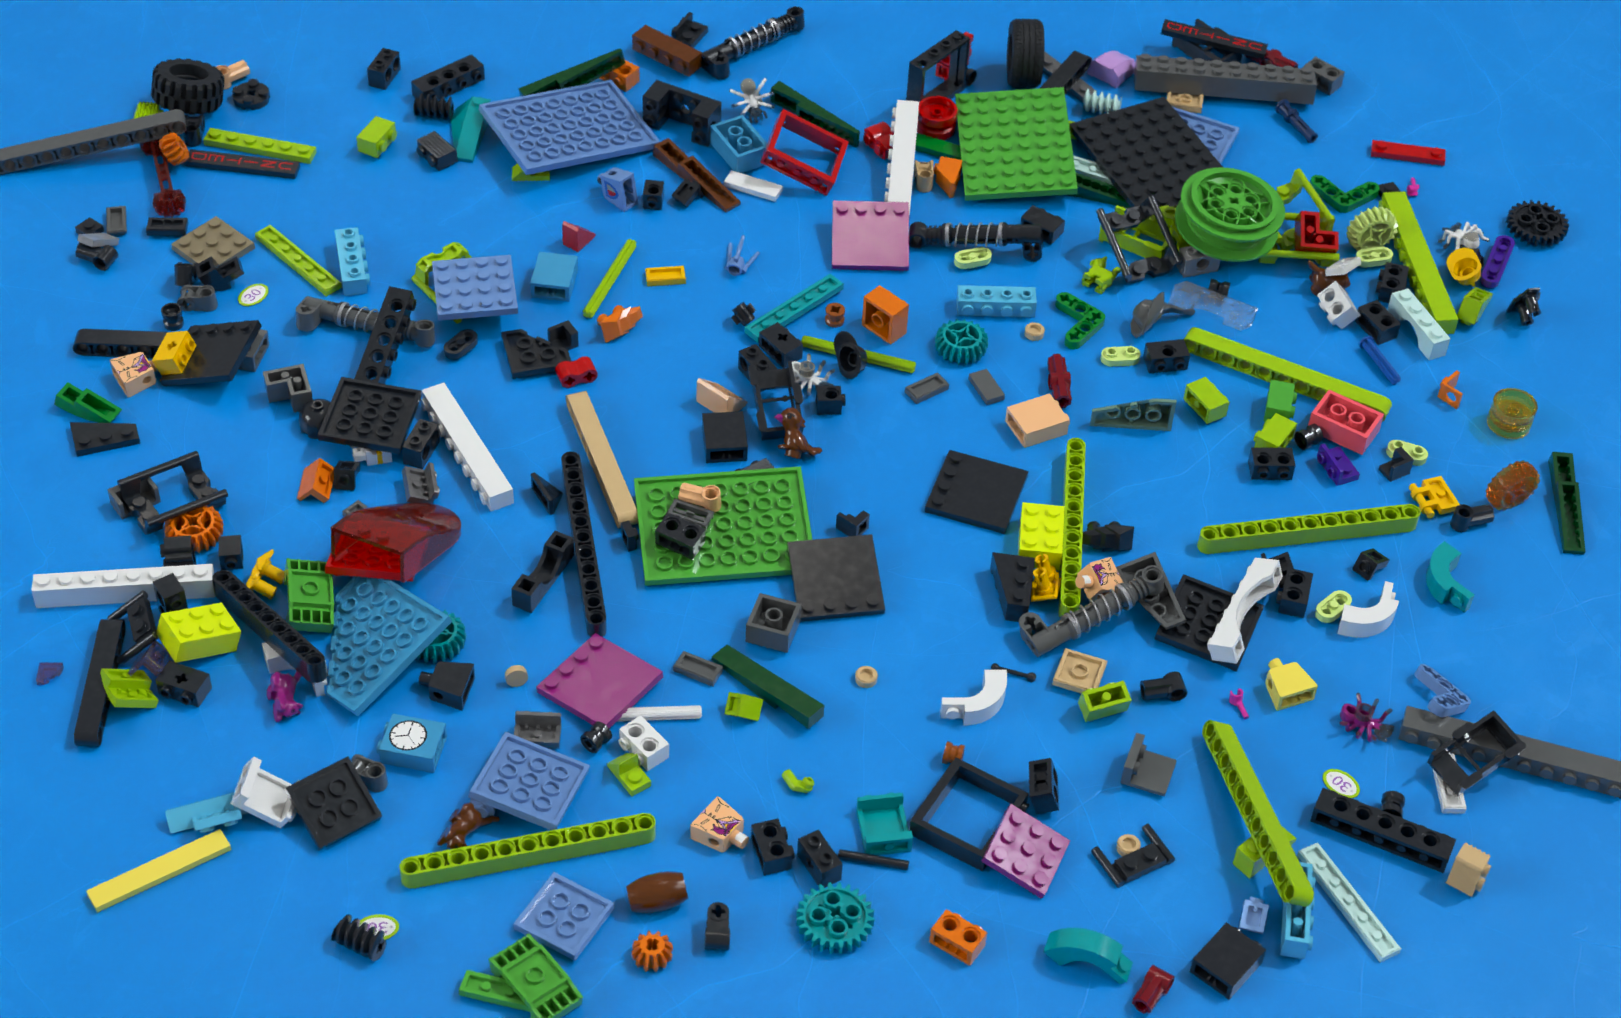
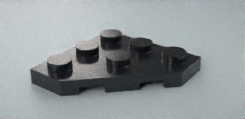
M517 329L501 332L502 342L513 379L556 372L555 368L560 362H571L567 349L560 347V349L551 345V342L538 336L536 338L531 337L527 331Z

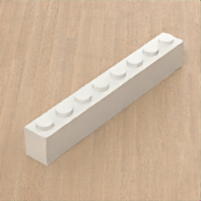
M897 100V107H893L892 118L896 119L891 122V132H894V135H890L889 145L893 146V149H889L888 160H892V163H888L887 174H890V177H886V188L889 189V192H885L884 202H909L910 216L919 102Z
M441 383L421 390L422 399L420 404L424 411L427 410L431 422L439 425L440 437H444L448 450L453 451L456 463L462 465L463 473L466 478H470L474 491L479 492L482 504L487 505L491 512L513 504V488L446 384Z
M213 564L33 574L31 591L36 608L126 603L142 590L148 594L147 599L149 601H157L153 581L174 573L185 591L186 599L215 597L212 578L214 568Z

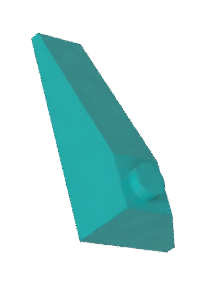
M471 97L455 109L451 125L453 147L457 150L458 161L473 163L488 126V122L479 111V104L491 102L490 99Z

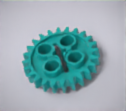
M829 882L828 888H824L819 884V891L811 888L810 895L804 894L803 901H799V909H797L796 925L799 926V934H804V941L812 939L811 947L819 944L821 952L826 947L829 948L830 954L833 953L834 949H838L839 953L842 954L845 947L851 952L853 944L859 948L861 940L866 942L868 934H872L874 910L871 909V901L866 902L865 894L859 896L858 888L852 892L850 891L849 884L844 889L841 886V882H838L837 887H833L831 882Z

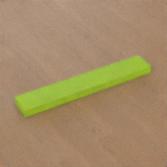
M272 225L255 233V238L326 297L342 288V283Z

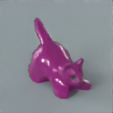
M279 671L271 676V684L267 688L268 700H275L273 714L276 722H280L283 715L288 718L292 715L300 714L298 709L302 708L303 705L294 701L296 685L302 676L298 671H296L294 676L289 673L283 674Z

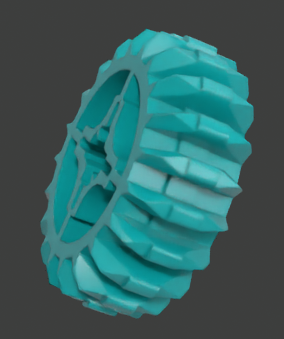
M956 319L953 322L949 320L947 324L943 323L942 327L938 328L935 336V347L939 356H943L944 360L949 359L950 363L957 362L958 365L960 363L967 365L968 362L974 364L976 360H980L982 356H985L988 348V336L984 328H980L979 324H973V321L966 322L965 319L963 321Z
M454 613L449 614L448 616L452 622L417 659L424 658L426 663L432 660L435 664L437 660L445 662L446 658L452 660L454 654L459 655L460 649H464V642L466 640L465 626L461 622L460 617L456 618Z

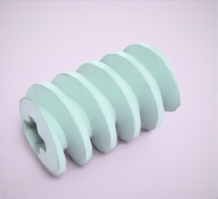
M1087 89L1083 108L1085 106L1086 112H1089L1092 108L1094 114L1099 109V114L1102 115L1105 111L1109 113L1121 109L1122 98L1118 100V95L1115 94L1114 98L1111 99L1110 93L1105 98L1102 91L1097 96L1096 90L1090 95V91Z

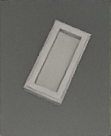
M106 233L78 234L77 241L90 247H104L105 245L117 246L119 238Z

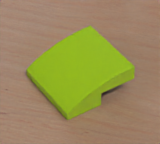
M101 669L100 673L105 691L114 707H157L159 700L150 690L152 680L144 670Z

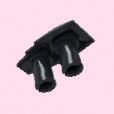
M1540 287L1528 288L1522 294H1518L1516 298L1512 299L1506 310L1508 313L1518 311L1522 326H1525V322L1526 326L1533 324L1532 316L1535 317L1541 314L1538 305L1541 294Z
M1092 521L1087 525V531L1083 532L1082 544L1091 546L1093 549H1100L1102 552L1132 550L1134 526L1120 525L1117 521H1113L1109 525L1100 527L1098 522Z

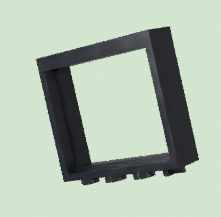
M955 30L910 61L906 101L920 102L930 96H942L951 100L955 97V94L964 91L970 37ZM951 54L948 79L923 96L925 71Z
M955 757L910 820L909 831H912L913 837L983 872L987 865L981 862L996 830L981 850L928 822L959 778L1013 804L1025 813L1029 807L1027 803L1029 793Z

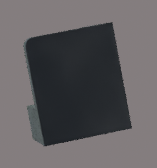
M569 320L547 329L548 341L551 342L552 346L559 349L563 347L567 350L579 346L578 331Z
M1402 447L1394 450L1391 461L1379 466V471L1390 482L1410 474L1414 459Z
M863 510L854 517L851 514L846 516L839 512L836 516V529L848 536L862 535L869 529L870 514Z

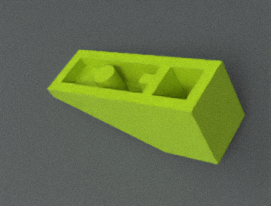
M1477 287L1467 293L1457 314V317L1461 319L1460 322L1466 325H1475L1490 302L1493 293Z
M1282 827L1292 845L1297 838ZM1252 837L1237 847L1233 860V865L1250 879L1266 866Z

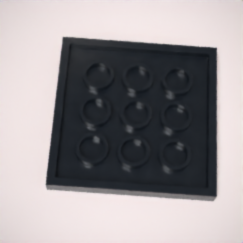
M246 320L242 322L190 326L188 332L197 346L183 373L162 375L160 379L161 384L164 387L232 381L261 329V323L259 320Z
M341 377L318 432V440L400 454L421 400L422 392L421 390Z
M949 450L926 503L925 512L1005 534L1029 471Z
M872 534L787 542L795 601L802 604L800 622L885 614V604Z
M1183 574L1174 594L1186 622L1167 630L1160 624L1155 640L1237 672L1264 605L1256 602L1243 618L1240 632L1245 649L1237 664L1214 661L1207 648L1209 638H1212L1216 625L1220 623L1224 610L1231 603L1233 593Z

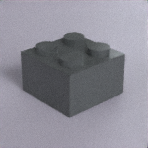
M760 593L746 624V642L788 653L801 621L802 604Z

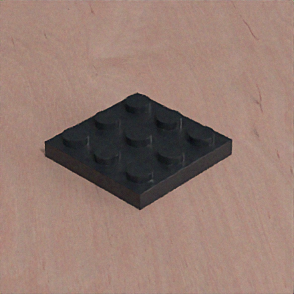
M348 756L285 788L286 794L318 850L366 827L383 816Z

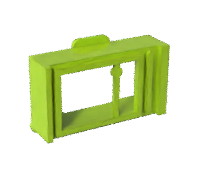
M1116 205L1115 211L1120 215H1124L1126 208ZM1154 215L1141 222L1137 227L1132 228V230L1136 231L1134 236L1126 234L1127 230L1114 232L1120 248L1144 258H1164L1169 248ZM1100 225V233L1098 240L1101 242L1107 241L1109 243L1105 231L1102 229V226ZM1140 233L1164 243L1160 246L1150 241L1138 239L1137 236H1140Z

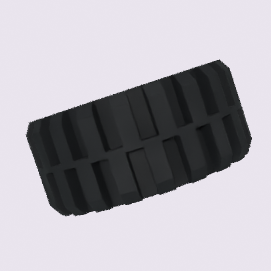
M176 58L175 60L168 59L160 62L153 70L151 96L155 103L164 109H169V111L178 109L190 115H202L211 113L214 110L216 111L223 102L224 76L217 67L211 66L209 63Z

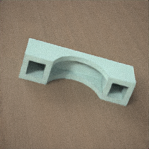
M1409 288L1392 293L1387 310L1399 322L1407 320L1412 324L1417 334L1418 348L1426 358L1433 360L1446 356L1451 338Z

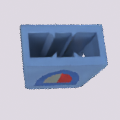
M615 167L598 176L597 182L602 185L604 198L625 212L638 204L634 173Z

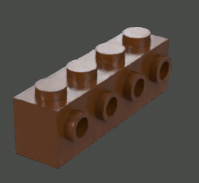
M644 25L632 35L633 50L688 77L702 67L701 51L647 25Z

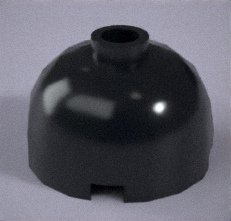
M314 399L307 402L301 408L299 426L303 434L306 433L309 438L318 439V432L330 406V401Z

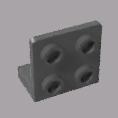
M1136 733L1123 768L1121 783L1165 796L1177 761L1147 751V745L1143 744L1145 735Z

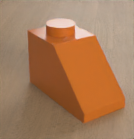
M941 156L939 163H935L934 166L936 183L949 197L953 198L961 176L963 160Z

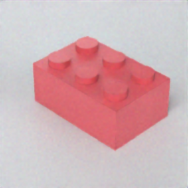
M1328 390L1312 411L1308 426L1311 424L1318 425L1322 430L1324 438L1363 455L1380 431L1384 414Z

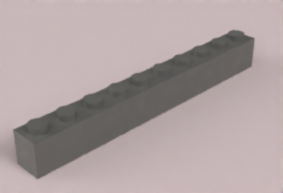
M1407 706L1402 719L1398 740L1431 749H1438L1453 738L1452 733L1468 721L1449 716L1439 717L1430 711ZM1487 729L1461 746L1466 749V753L1472 759L1490 763L1506 751ZM1516 734L1521 741L1525 742L1526 748L1519 755H1516L1500 766L1621 798V761ZM1456 749L1455 751H1453V752L1451 753V754H1455V755H1459V756L1465 757L1464 755H1461V754L1459 753V750H1458V749Z

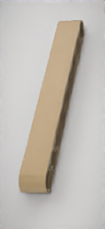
M587 391L566 395L568 411L617 528H621V522L628 520L631 525L638 524L637 508Z

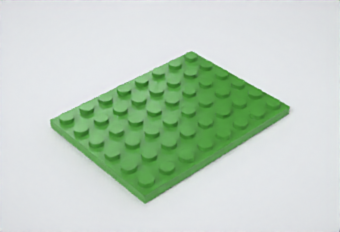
M1064 87L955 94V102L958 109L957 122L961 160H963L962 174L965 201L1078 194Z
M801 466L634 478L645 586L791 575L787 542L812 540ZM682 483L700 487L715 485L721 491V508L714 513V517L711 519V523L708 525L705 533V543L693 560L655 543V530L666 516L674 499H678Z

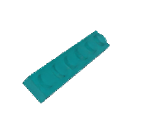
M829 274L745 326V333L759 343L760 331L777 322L783 327L843 290L844 284Z

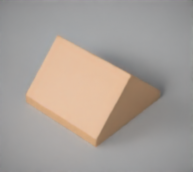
M698 378L696 402L712 412H737L746 406L747 401L720 384Z

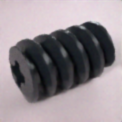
M421 93L419 98H415L414 115L418 116L420 114L422 117L428 115L429 118L435 116L437 119L442 116L445 120L448 117L451 120L454 113L452 97H449L446 102L445 96H442L441 100L438 101L437 95L431 100L430 94L424 99L423 93Z
M347 914L339 921L331 935L332 941H337L338 944L345 945L346 948L353 949L354 952L361 953L366 958L369 957L373 962L382 956L386 948L384 931L380 930L376 934V927L372 926L368 930V923L364 922L360 925V919L355 918L352 921L350 914Z

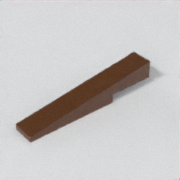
M669 138L654 145L653 156L682 179L686 178L691 182L696 181L702 187L701 191L704 196L724 212H728L740 205L741 201L693 155L688 157Z

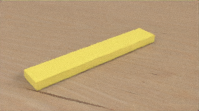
M221 829L97 885L86 892L98 913L231 851V846Z

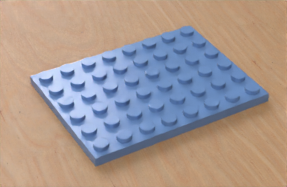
M612 80L479 104L480 113L526 175L654 149V145L660 142Z

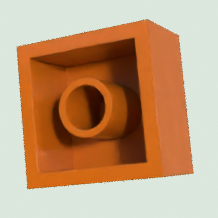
M879 285L864 296L862 326L891 345L907 333L909 304Z

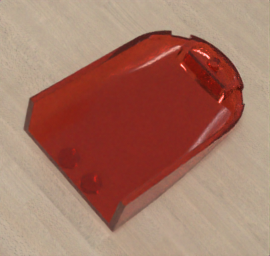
M430 503L388 504L352 512L331 526V557L336 558L356 542L362 541L400 555V582L405 583L459 540L461 536V521L453 511Z

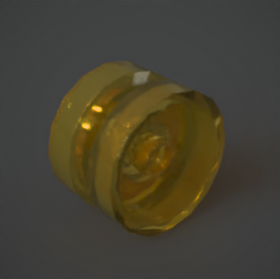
M1518 388L1501 389L1493 398L1487 416V424L1494 433L1508 439L1523 438L1529 434L1538 409L1537 402L1532 395Z

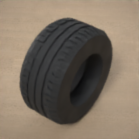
M1014 19L1010 22L1007 41L1008 84L1012 87L1036 88L1041 84L1045 42L1044 26L1039 19Z

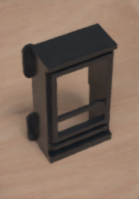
M1200 19L1195 21L1196 27L1227 34L1218 27H1210ZM1177 38L1172 39L1171 46L1174 48L1178 47L1179 50H1182L1192 59L1200 58L1204 61L1220 60L1229 63L1231 61L1241 63L1243 54L1210 46L1203 49L1198 43ZM1214 48L1225 57L1220 59L1208 50Z
M787 361L786 368L757 371L755 365H749L748 372L754 392L757 409L756 416L762 436L761 439L784 438L785 428L783 426L767 428L762 403L787 402L790 400L791 407L796 408L801 413L800 404L803 402L800 384L795 382L792 361ZM788 387V397L784 395L779 398H761V390ZM800 427L799 430H800L801 433L803 434L804 428H801V427Z
M1493 710L1476 723L1467 722L1452 733L1453 738L1433 751L1427 763L1458 797L1485 776L1516 755H1519L1525 750L1526 744ZM1487 729L1506 751L1480 768L1466 753V749L1461 746ZM1458 749L1459 753L1464 755L1477 771L1468 776L1449 754Z

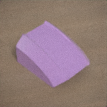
M1109 51L1092 59L1087 74L1117 88L1134 74L1135 60L1118 51Z

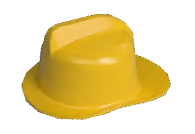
M1460 248L1448 256L1446 263L1451 276L1461 285H1471L1474 287L1475 282L1481 276L1482 268L1476 253L1470 248Z

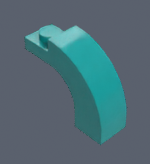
M1444 541L1434 550L1426 572V583L1429 591L1438 602L1444 604L1448 600L1465 613L1470 609L1475 594L1463 587L1451 576L1450 572L1457 567L1461 552Z
M1063 928L1050 932L1043 951L1060 966L1073 961L1094 964L1104 970L1119 984L1127 982L1133 963L1121 953L1123 946L1104 934L1083 928Z

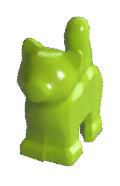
M1107 256L1093 259L1090 262L1091 268L1083 274L1082 285L1089 287L1092 283H1096L1098 287L1095 288V292L1102 294L1106 288L1112 285L1121 269L1120 267H1115L1112 272L1107 270Z

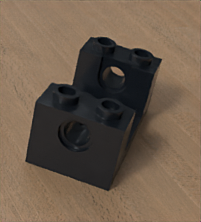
M656 80L643 95V120L648 127L660 130L669 118L693 126L691 142L708 147L711 144L710 125L721 122L722 102Z

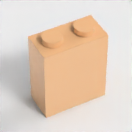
M1050 393L1007 407L1005 422L1024 448L1068 433V426L1070 425L1069 416L1062 411L1058 401L1054 400Z

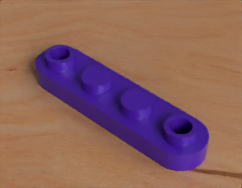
M1506 235L1496 238L1481 274L1480 282L1483 286L1495 288L1499 285L1515 245L1513 238Z

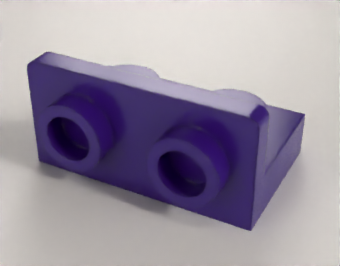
M1325 444L1320 445L1317 460L1337 486L1359 479V472L1340 446L1328 449Z

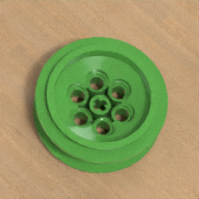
M1218 167L1199 171L1187 179L1183 185L1181 200L1176 207L1174 216L1180 235L1199 252L1219 260L1246 262L1263 257L1272 250L1278 238V230L1285 218V207L1276 190L1261 178L1242 170Z

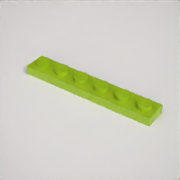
M210 128L203 139L204 145L307 164H311L317 153L315 146Z

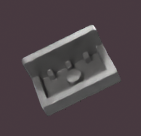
M429 462L425 470L404 467L402 476L407 502L431 506L434 499L438 498L440 492L437 486V472L434 470V464Z
M515 712V736L545 748L559 749L562 729L561 713Z

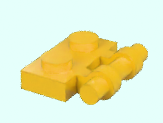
M1442 476L1423 480L1422 487L1419 488L1415 483L1408 487L1411 491V497L1414 501L1418 502L1420 511L1429 519L1434 517V509L1442 515L1455 512L1456 507L1460 505ZM1428 496L1430 500L1426 501L1424 497Z

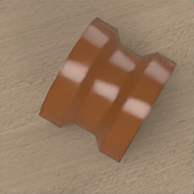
M830 303L826 306L825 323L828 326L837 328L844 324V306L839 303Z
M947 741L942 763H952L955 757L963 760L965 745L960 744L956 746L952 742Z

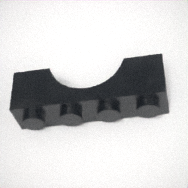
M558 531L552 533L544 544L542 556L535 570L529 576L522 574L511 588L513 606L530 613L534 611L574 556L573 537Z

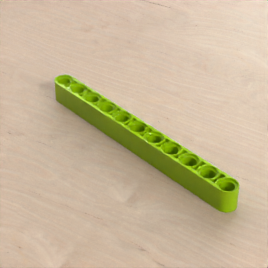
M1193 327L1189 329L1184 338L1187 349L1191 354L1269 383L1271 380L1295 384L1294 392L1321 401L1326 392L1331 390L1383 413L1382 422L1386 419L1392 407L1391 400L1385 396L1200 328Z
M1080 438L1068 440L1065 454L1063 506L1065 507L1063 551L1060 565L1059 617L1065 613L1070 614V611L1075 612L1079 610L1081 589L1076 586L1075 580L1082 568L1086 444Z
M1403 504L1211 525L1201 529L1197 548L1204 554L1411 532L1416 529L1421 511L1416 505Z
M1207 720L1202 729L1203 738L1282 900L1294 905L1309 906L1314 897L1313 888L1233 728L1229 724Z
M641 813L405 858L400 863L401 882L407 888H418L651 843L656 837V819L649 813Z

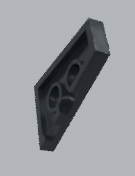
M70 422L77 457L140 444L136 424Z

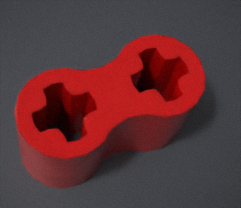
M587 356L572 362H560L555 368L557 376L565 388H571L578 383H591L598 377L591 358Z

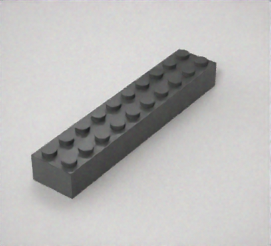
M1142 54L1136 55L1134 68V88L1141 91L1189 95L1203 94L1204 96L1274 102L1286 99L1289 103L1314 105L1317 88L1314 69L1308 67H1278L1272 64H1241L1236 61L1229 63L1220 60L1204 61L1200 58L1192 60L1184 57L1169 58L1164 55L1156 57Z

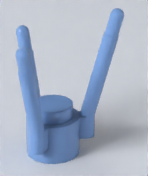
M744 235L741 236L734 257H732V243L730 242L728 246L725 269L735 276L741 273L745 274L747 268L760 254L757 251L745 264L743 257L740 256L745 239Z

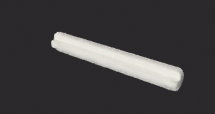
M700 705L628 708L626 713H623L618 721H633L640 715L645 720L700 719L702 717V708Z

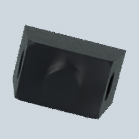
M438 662L433 673H420L419 685L428 686L429 698L432 701L463 711L475 680L474 664Z

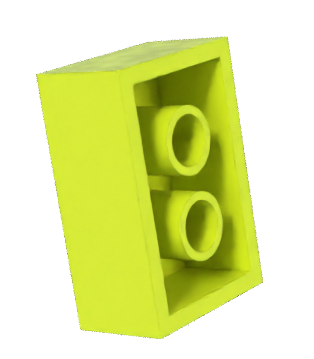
M1022 502L1018 556L1035 558L1041 554L1044 560L1043 554H1047L1050 566H1055L1056 570H1060L1063 551L1065 506Z
M222 603L161 613L156 634L174 662L178 663L234 652L237 650L242 631Z

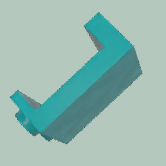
M903 793L866 795L857 798L856 813L865 854L886 855L912 852L913 835L912 831L908 830L903 807Z

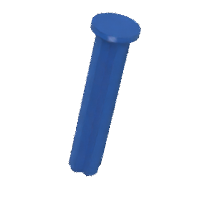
M1364 337L1359 342V347L1365 349L1391 384L1394 385L1401 380L1399 374L1373 343V337Z

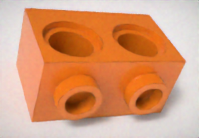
M625 60L626 64L601 76L600 79L603 81L612 80L619 89L627 92L640 82V67Z
M946 909L931 928L929 943L971 966L985 947L987 932L980 926L966 921L959 914L952 913Z

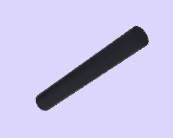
M839 849V859L908 870V860Z

